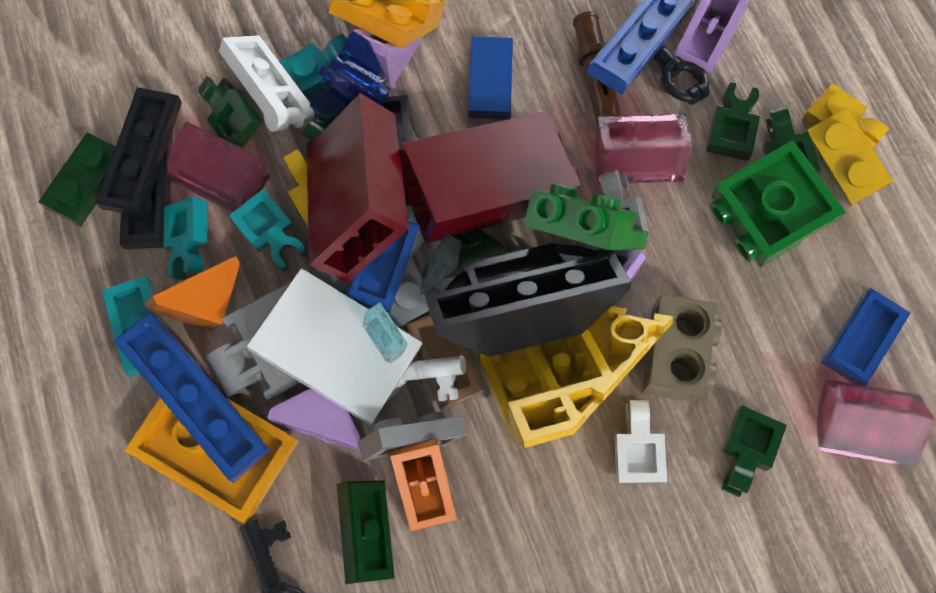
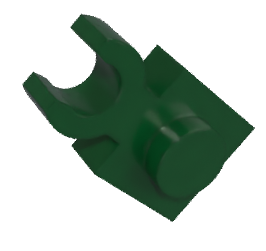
M731 82L723 95L722 102L724 107L718 106L713 115L706 151L748 161L753 154L760 116L749 114V112L752 111L759 98V90L753 87L747 100H740L734 93L736 83Z

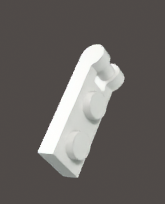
M259 35L222 38L219 49L220 54L264 113L265 125L270 131L286 130L289 125L303 128L312 119H315L312 105Z

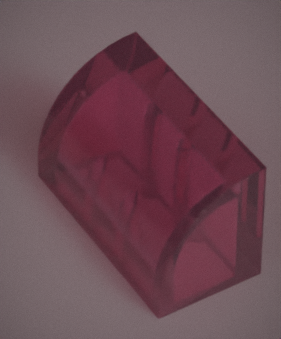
M686 114L598 117L596 133L598 184H601L600 175L614 170H618L619 175L626 174L629 183L684 181L693 146Z
M187 121L173 143L168 161V175L172 183L232 213L260 192L270 178L260 157Z
M826 379L820 397L817 416L818 445L820 451L916 468L935 418L920 395Z

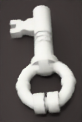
M464 356L412 361L388 400L399 392L406 381L424 378H436L440 389L437 391L439 401L447 400L448 394L450 400L458 399L457 388L453 384L456 378L455 375L466 373L467 367Z

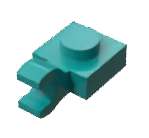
M344 34L331 39L321 52L313 43L279 61L306 98L320 92L329 78L335 81L332 72L354 63L349 41Z

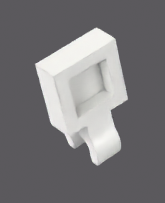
M629 400V404H625V421L628 434L614 435L616 484L666 483L665 434H650L649 400Z

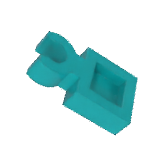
M262 189L229 215L231 220L258 252H261L268 245L271 246L272 260L281 270L286 271L289 268L281 257L284 249L293 247L302 257L307 254L304 245L299 239L284 234L294 225L265 189Z
M190 197L164 206V249L172 251L167 263V274L170 278L185 280L187 274L197 275L203 272V259L198 253L199 245L207 243V200Z

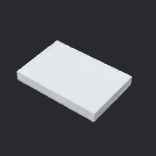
M301 268L247 345V348L250 352L371 426L423 342L395 325L393 326L399 334L395 335L393 331L391 334L389 331L390 326L385 319L383 323L379 315ZM398 338H399L400 341L402 342L401 348H400L399 345H398V343H399Z

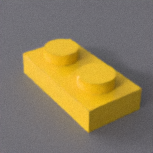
M848 107L806 130L809 131L812 144L850 206L894 182Z

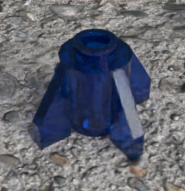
M352 30L341 49L350 56L347 58L339 53L329 66H322L318 73L323 77L322 83L329 87V91L320 87L309 106L322 115L338 116L359 93L383 106L390 93L385 88L387 76L370 41Z

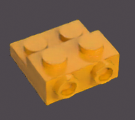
M331 0L329 13L402 49L438 28L446 0Z

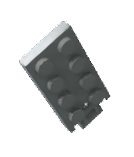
M409 256L390 314L365 305L362 306L380 317L383 313L393 325L402 328L407 323L429 313L425 299V293L429 291V288ZM317 268L309 272L346 295L350 282L347 283ZM291 282L222 318L226 327L231 328L237 340L212 351L206 356V360L227 398L234 397L261 382L265 389L263 394L267 401H270L301 384V382L250 352L247 348V345Z

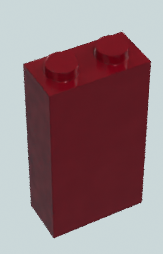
M361 93L307 148L309 265L347 283L409 229L395 114Z
M546 111L403 142L399 150L404 192L417 224L420 225L419 229L426 244L525 218L532 189L550 191L552 183L580 189L582 186L578 170L570 162L562 145L560 132L553 126Z

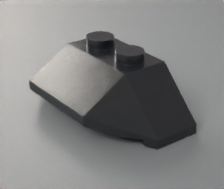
M550 243L462 264L445 277L437 288H432L425 293V299L438 337L491 357L583 334L630 289L631 281L613 250L600 248L598 251L582 246Z

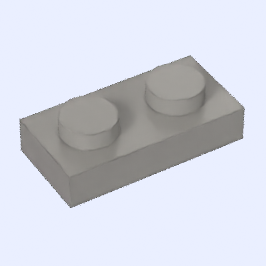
M434 412L418 417L416 419L417 423L403 425L402 418L378 422L373 425L374 432L358 442L362 460L390 456L389 450L433 439H438L439 447L448 446L468 435L464 416L445 418L443 412Z

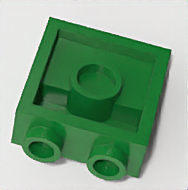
M794 140L716 184L711 196L714 201L710 203L712 213L717 221L723 226L730 223L739 236L735 239V245L741 256L747 262L755 259L760 268L799 246L804 239L839 220L846 213Z
M557 183L551 184L550 191L532 189L524 226L606 250H637L645 248L649 232L633 228L636 213L620 209L622 200L593 194L592 201L577 197L579 189Z

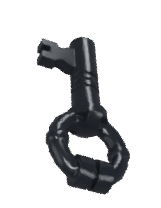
M663 44L653 58L663 68L662 83L666 93L680 101H685L689 105H694L707 98L710 91L709 79L705 70L693 62L684 61L680 56L676 57ZM682 71H687L693 74L699 83L683 91L677 87L676 83H673L672 78L679 75Z
M253 520L239 527L251 560L254 561L253 565L259 574L258 577L263 588L262 593H305L299 587L287 584V582L281 580L278 570L274 566L275 563L272 561L273 558L270 556L269 547L274 542H283L291 538L289 531L283 534L282 529L287 527L285 520L274 524L273 529L261 530L258 520Z

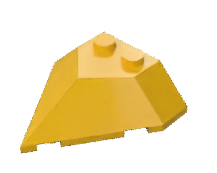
M611 306L583 334L491 357L477 352L481 370L509 438L523 448L574 434L672 325L674 316L655 313L653 320L626 315V308Z

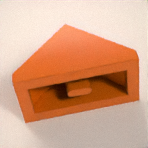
M234 256L153 295L144 304L149 312L152 311L155 314L212 331L223 324L222 318L225 317L240 262Z
M438 439L389 450L410 532L457 520Z

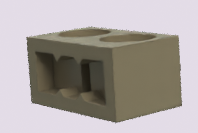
M665 294L659 296L653 306L651 319L654 320L655 313L674 316L672 325L647 352L642 394L697 403L707 395L708 391H713L717 378V364L711 363L712 346L718 345L722 330L721 319L715 318L717 303ZM684 319L691 322L695 327L696 335L687 336L682 334L676 326V320ZM678 362L687 366L691 373V380L688 382L678 380L672 374L671 363Z

